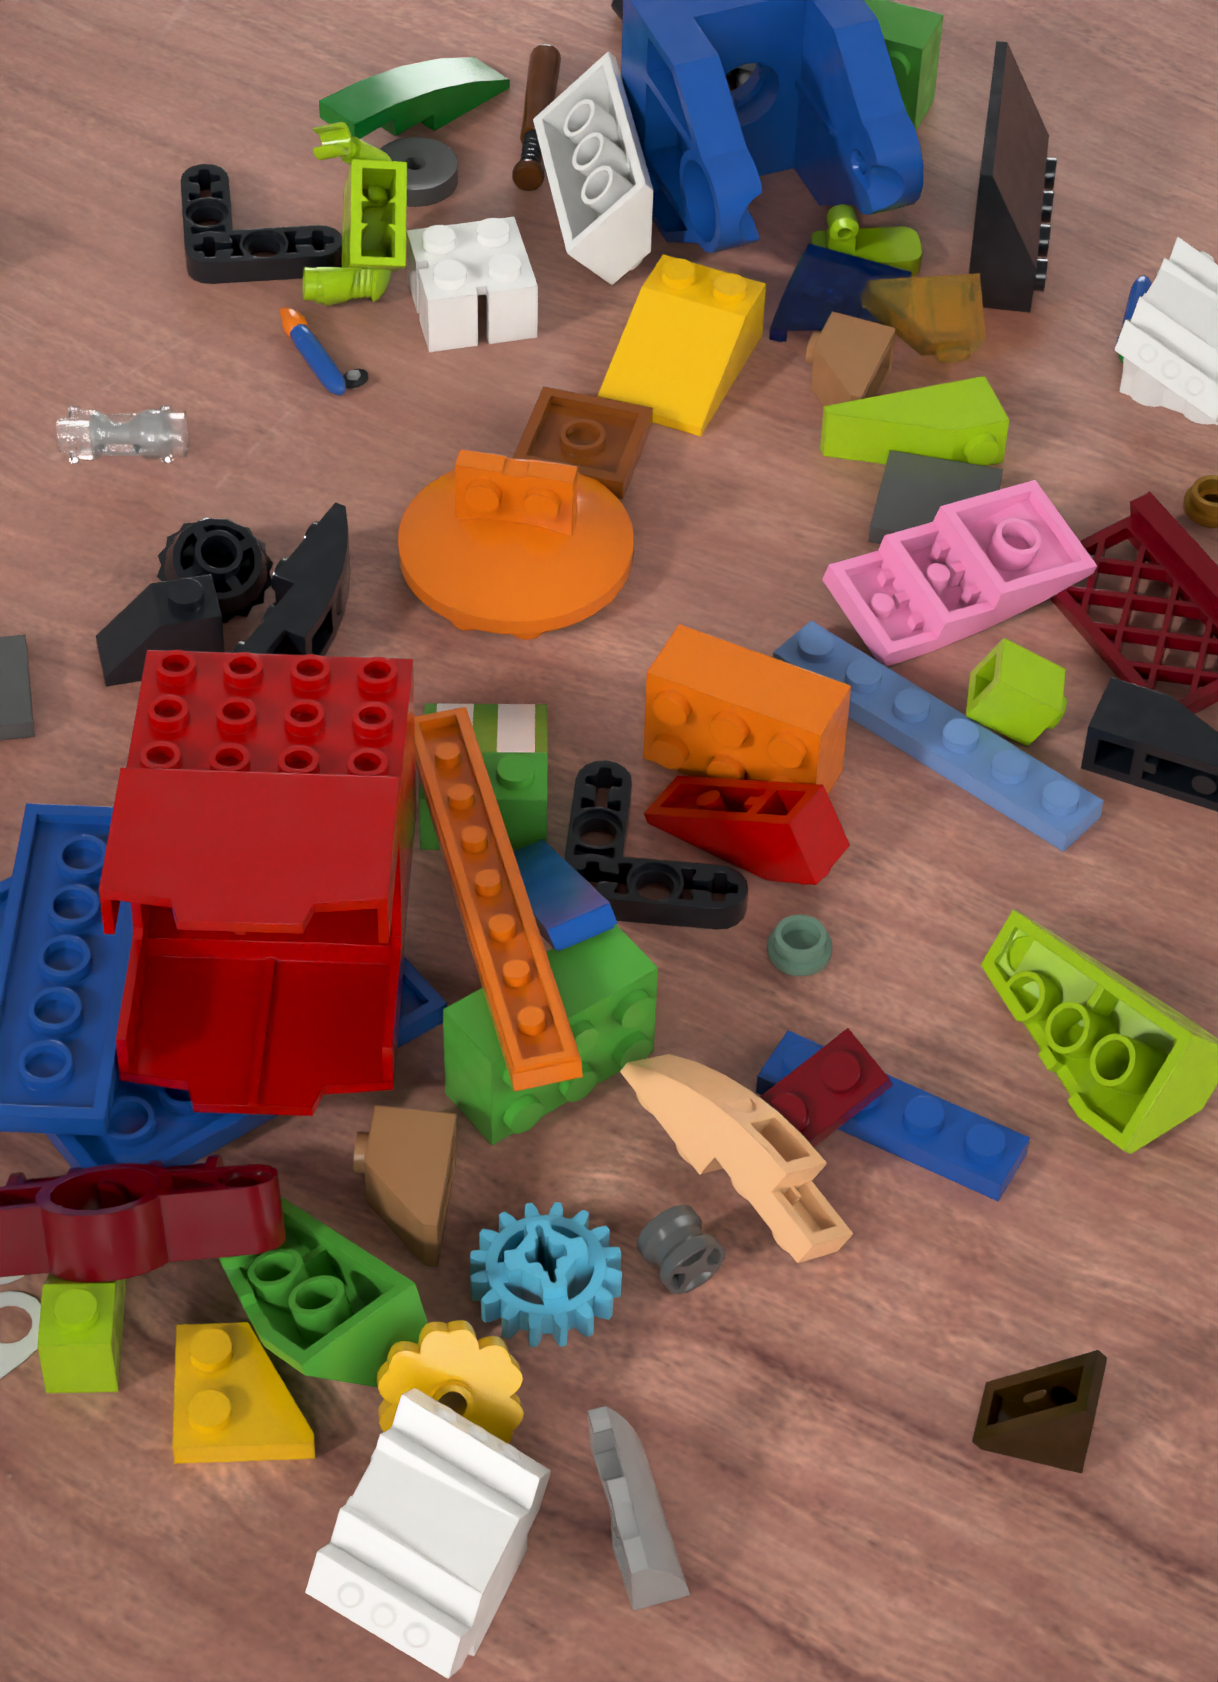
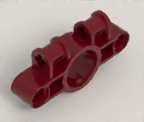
M220 1154L209 1155L206 1163L165 1166L161 1160H151L148 1165L119 1163L85 1169L73 1167L68 1170L66 1175L29 1179L26 1178L23 1172L11 1173L6 1185L0 1187V1277L51 1273L58 1278L74 1282L116 1281L148 1273L168 1262L265 1253L278 1248L286 1241L277 1169L263 1164L224 1166Z

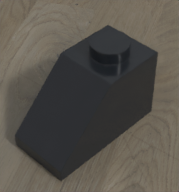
M211 574L151 583L96 635V643L106 687L142 681L147 650L225 652L222 615Z

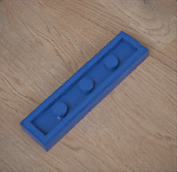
M544 839L514 851L540 935L555 951L566 949L614 928V925L618 924L610 902Z

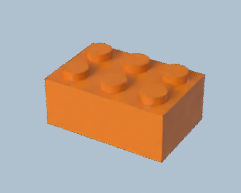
M679 624L647 671L643 758L658 763L665 768L674 769L693 777L823 784L827 794H829L843 771L851 685Z

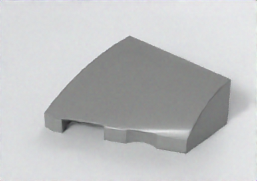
M607 1406L588 1410L590 1448L610 1507L612 1548L632 1610L690 1596L650 1465L638 1434L626 1419Z

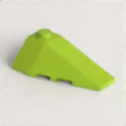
M1012 910L980 965L1015 1020L1023 1023L1041 1050L1038 1056L1047 1070L1056 1073L1071 1096L1067 1101L1078 1118L1124 1152L1132 1154L1202 1110L1218 1084V1038L1023 913Z

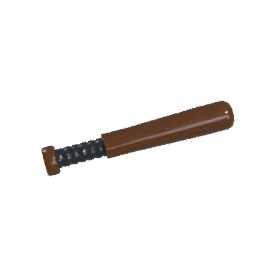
M550 44L536 46L529 60L520 134L522 152L520 161L516 163L512 171V179L515 185L525 191L536 190L544 181V169L540 164L542 153L533 119L555 99L561 55L558 49Z

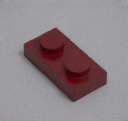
M847 1028L760 1096V1098L777 1110L815 1147L892 1087L893 1084L855 1035Z

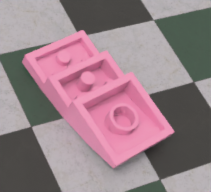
M1033 480L940 506L933 522L884 535L878 551L829 564L822 580L876 661L888 667L979 633L1040 604L1092 575L1097 565L1037 481Z

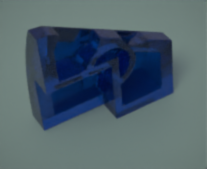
M809 243L781 298L770 327L769 339L777 342H786L787 331L820 330L822 332L832 311L896 328L908 307L912 272Z

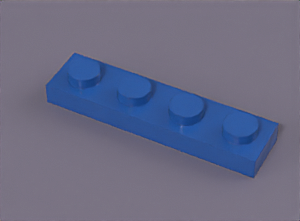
M788 1030L757 1075L756 1093L763 1095L824 1046ZM888 1074L886 1075L890 1078L893 1086L838 1128V1130L998 1202L1027 1155L1030 1137Z

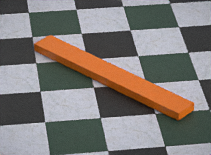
M460 707L415 716L416 771L513 1090L515 1092L581 1078L583 1073L580 1054L467 708Z

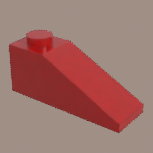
M677 776L643 813L648 824L767 881L817 885L829 874L832 866L850 846L823 784Z

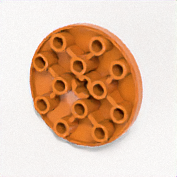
M460 449L455 462V470L429 483L415 496L405 510L398 530V557L403 577L414 594L434 612L450 620L456 628L465 631L480 630L490 633L512 634L519 639L530 640L539 637L543 632L561 629L578 623L594 615L613 601L626 583L632 569L634 532L629 515L619 499L596 479L578 473V466L531 459H512L503 455Z

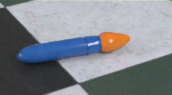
M282 307L279 313L282 328L287 337L293 340L296 348L322 385L330 393L337 396L344 394L346 383L341 371L308 328L305 317L293 308Z

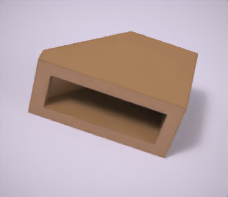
M832 311L822 332L814 331L812 333L805 356V362L812 365L811 389L823 406L880 395L892 371L896 328Z
M374 1105L370 1131L357 1133L353 1171L354 1173L365 1174L366 1202L424 1265L438 1267L457 1159L456 1113Z

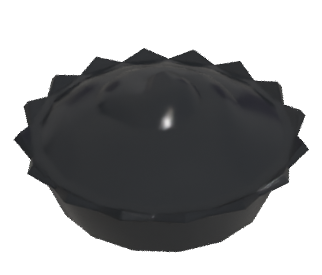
M204 517L197 522L184 523L178 532L167 537L166 547L158 555L161 567L157 577L162 582L208 574L212 575L223 623H227L234 616L247 617L253 606L264 603L265 591L271 586L270 570L273 562L266 554L265 543L254 537L250 528L234 523L230 519Z

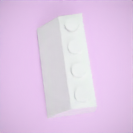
M608 51L533 119L567 254L613 285L628 271L635 269L642 262L643 258L651 252L653 187L617 60Z

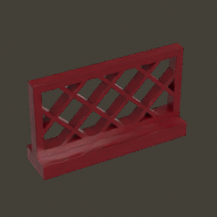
M1149 491L1130 501V516L1080 541L1097 565L1094 573L1089 576L1086 587L1070 586L1049 599L1120 680L1154 691L1157 681L1191 685L1189 694L1177 701L1196 714L1218 702V673L1204 671L1208 654L1218 655V565ZM1126 539L1138 551L1136 562L1104 557L1107 549ZM1099 574L1132 577L1128 592L1096 589ZM1141 579L1166 582L1172 588L1170 598L1137 595ZM1091 605L1123 609L1119 625L1094 622L1088 616ZM1132 611L1165 615L1161 631L1129 627ZM1174 616L1200 619L1206 626L1203 637L1170 632ZM1124 642L1156 647L1153 663L1127 660L1121 654ZM1166 648L1199 653L1195 669L1162 665Z

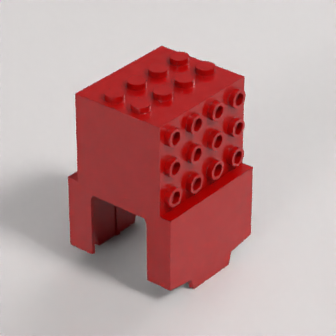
M147 650L126 768H120L99 886L104 934H115L120 901L131 902L133 936L116 1034L120 1081L188 1090L194 1112L313 1116L323 1095L394 1089L404 977V943L416 821L413 659L319 656L314 654L285 655L249 652Z

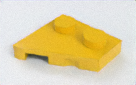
M248 1322L176 1325L172 1442L174 1464L315 1459L314 1433Z

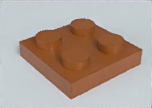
M543 386L512 459H531L578 466V473L596 479L606 486L618 499L623 500L652 427L653 408Z

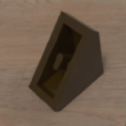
M1099 1350L986 1382L972 1442L981 1450L1082 1474L1107 1357Z

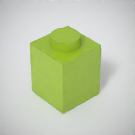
M1003 638L970 672L966 717L1028 747L1046 728L1049 730L1055 728L1065 713L1067 707V698L1064 696L1066 669Z

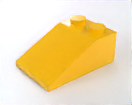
M663 254L641 287L597 397L653 408V423L701 437L763 335L766 283Z

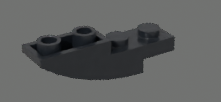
M335 502L319 522L314 521L309 526L303 541L289 558L284 557L279 561L271 580V587L275 591L276 602L268 607L261 624L247 641H240L232 653L326 655L338 632L349 594L350 554L346 506Z

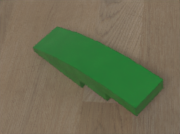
M475 57L439 58L388 70L360 80L319 100L320 118L328 124L346 123L351 137L359 139L380 127L397 136L420 122L431 130L436 131L509 89L510 80Z

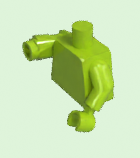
M338 122L313 127V131L319 135L322 146L313 148L314 156L318 160L341 157L342 161L350 166L343 191L342 268L304 267L303 301H315V303L323 304L326 307L345 303L351 299L371 297L374 303L385 293L390 283L391 272H398L406 267L407 162L392 161L384 151L357 137H351L346 123Z

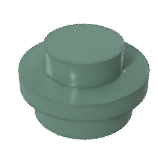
M803 914L791 915L781 920L770 933L767 942V955L771 963L780 971L793 976H808L820 972L828 965L832 956V940L824 925L816 918Z

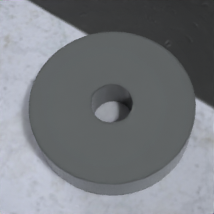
M407 137L389 142L380 148V150L388 154L392 161L407 162V206L422 207L436 204L449 197L456 189L458 184L457 157L447 145L430 138Z

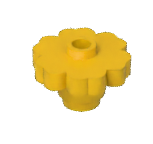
M464 1320L452 1321L447 1324L444 1322L427 1323L419 1334L418 1344L410 1341L395 1343L388 1353L387 1361L377 1372L378 1390L384 1398L378 1409L379 1424L383 1432L392 1428L401 1395L413 1388L448 1406L454 1412L481 1426L487 1432L507 1444L511 1441L513 1430L518 1427L523 1419L524 1412L521 1401L516 1394L523 1380L519 1363L509 1354L504 1340L498 1336H487L477 1340L472 1325Z

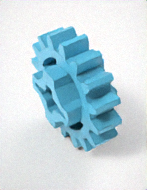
M555 1202L550 1209L549 1215H539L535 1205L527 1203L525 1204L524 1218L518 1221L504 1211L499 1214V1233L483 1228L479 1233L480 1250H474L470 1253L472 1301H481V1319L485 1323L502 1318V1337L510 1339L521 1329L528 1332L530 1347L537 1348L543 1334H553L554 1340L559 1347L567 1346L568 1330L576 1328L584 1336L590 1337L594 1333V1316L607 1320L612 1317L613 1298L621 1297L622 1292L620 1247H609L610 1230L606 1225L591 1231L589 1230V1212L585 1210L577 1213L572 1219L563 1217L562 1203Z

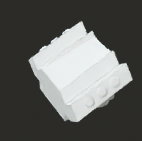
M1177 237L1169 260L1164 257L1154 282L1147 293L1139 297L1131 322L1128 320L1124 322L1115 347V351L1124 357L1119 392L1131 396L1133 400L1142 405L1150 407L1162 406L1183 413L1186 418L1195 423L1218 425V265L1212 256L1204 251L1199 252Z
M413 1388L401 1395L392 1428L380 1434L376 1449L371 1456V1462L353 1496L349 1497L346 1505L340 1508L330 1543L317 1551L305 1593L449 1679L462 1667L467 1655L475 1656L527 1551V1534L540 1509L551 1470L518 1451L512 1445L490 1434L481 1426L462 1417L448 1406Z

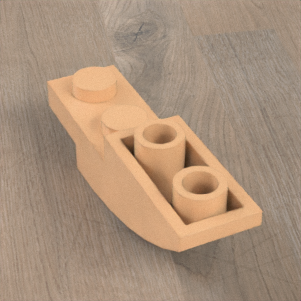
M671 1054L627 1062L620 1072L635 1090L638 1101L647 1111L655 1116L676 1143L680 1156L686 1162L693 1165L699 1175L724 1169L731 1177L735 1190L742 1197L749 1200L772 1230V1235L777 1244L783 1250L790 1253L797 1263L837 1252L853 1235L852 1231L812 1182L827 1162L791 1123L751 1090L716 1070L698 1062Z

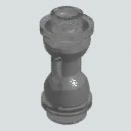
M162 405L160 409H146L138 414H104L95 409L81 410L80 406H69L67 418H58L57 446L59 452L68 453L71 464H81L82 460L93 461L103 456H140L147 460L161 459L162 463H173L174 457H187L188 416L186 411H173L171 405Z

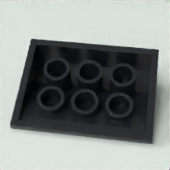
M996 41L965 306L1030 313L1033 291L1044 292L1048 259L1038 258V256L1047 257L1051 224H1042L1041 222L1050 223L1054 198V191L1051 190L1054 188L1057 158L1047 157L1049 134L1008 43L1003 41Z

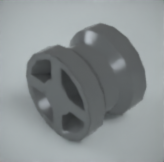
M684 1204L673 1206L658 1214L645 1226L637 1239V1250L648 1263L658 1264L660 1267L659 1278L670 1293L673 1294L690 1292L704 1284L717 1272L725 1259V1249L714 1235L704 1234L701 1231V1218L691 1206Z

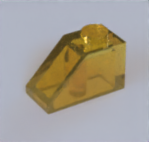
M980 273L869 280L861 293L862 306L884 325L896 328V335L921 356L937 355L939 362L964 361L971 358V353L976 352L986 340Z

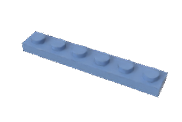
M810 621L773 652V658L851 685L849 718L1064 852L1101 817L1104 800L984 726L966 717V715L815 622Z

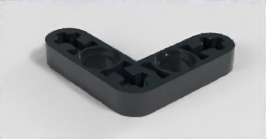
M200 164L188 168L182 174L181 196L186 269L188 275L193 280L205 284L303 279L304 267L342 268V235L335 228L325 225L233 230L227 172L213 164ZM211 190V198H201L200 191ZM206 220L220 222L212 226L196 225V223ZM263 251L277 253L275 256L266 258L253 256V254Z
M608 760L594 761L586 764L579 770L575 780L564 859L588 882L598 883L596 890L610 902L616 921L718 930L736 926L744 919L747 911L748 884L742 873L734 868L715 864L625 857L632 797L630 773L622 765ZM600 788L610 789L607 808L596 807V795ZM600 830L612 835L614 840L603 846H593L582 841L580 837L587 832ZM619 883L626 884V894H619ZM657 883L669 888L672 893L661 900H651L640 895L638 890L644 885ZM684 889L691 890V900L683 899ZM713 894H725V900L714 901L712 900Z

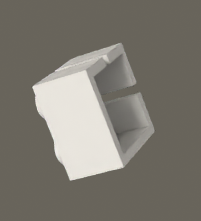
M515 217L487 218L476 222L445 226L433 225L428 228L407 230L408 284L416 311L419 313V321L429 352L478 346L477 295L486 294V335L489 344L537 338L538 285Z

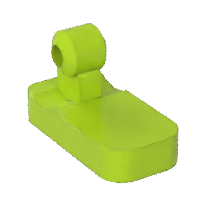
M840 204L832 207L826 215L827 232L819 230L811 235L810 257L816 279L823 282L909 278L916 276L921 269L922 246L919 235L914 229L904 226L859 228L856 212L849 205Z

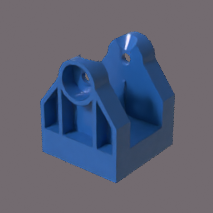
M623 0L621 78L653 187L652 220L666 242L698 243L705 252L709 253L758 242V232L754 219L748 211V205L763 192L759 176L793 168L819 206L854 205L862 214L872 215L914 205L920 198L923 188L924 168L920 143L914 125L905 110L878 18L864 0ZM757 63L747 81L730 92L725 75L742 65Z

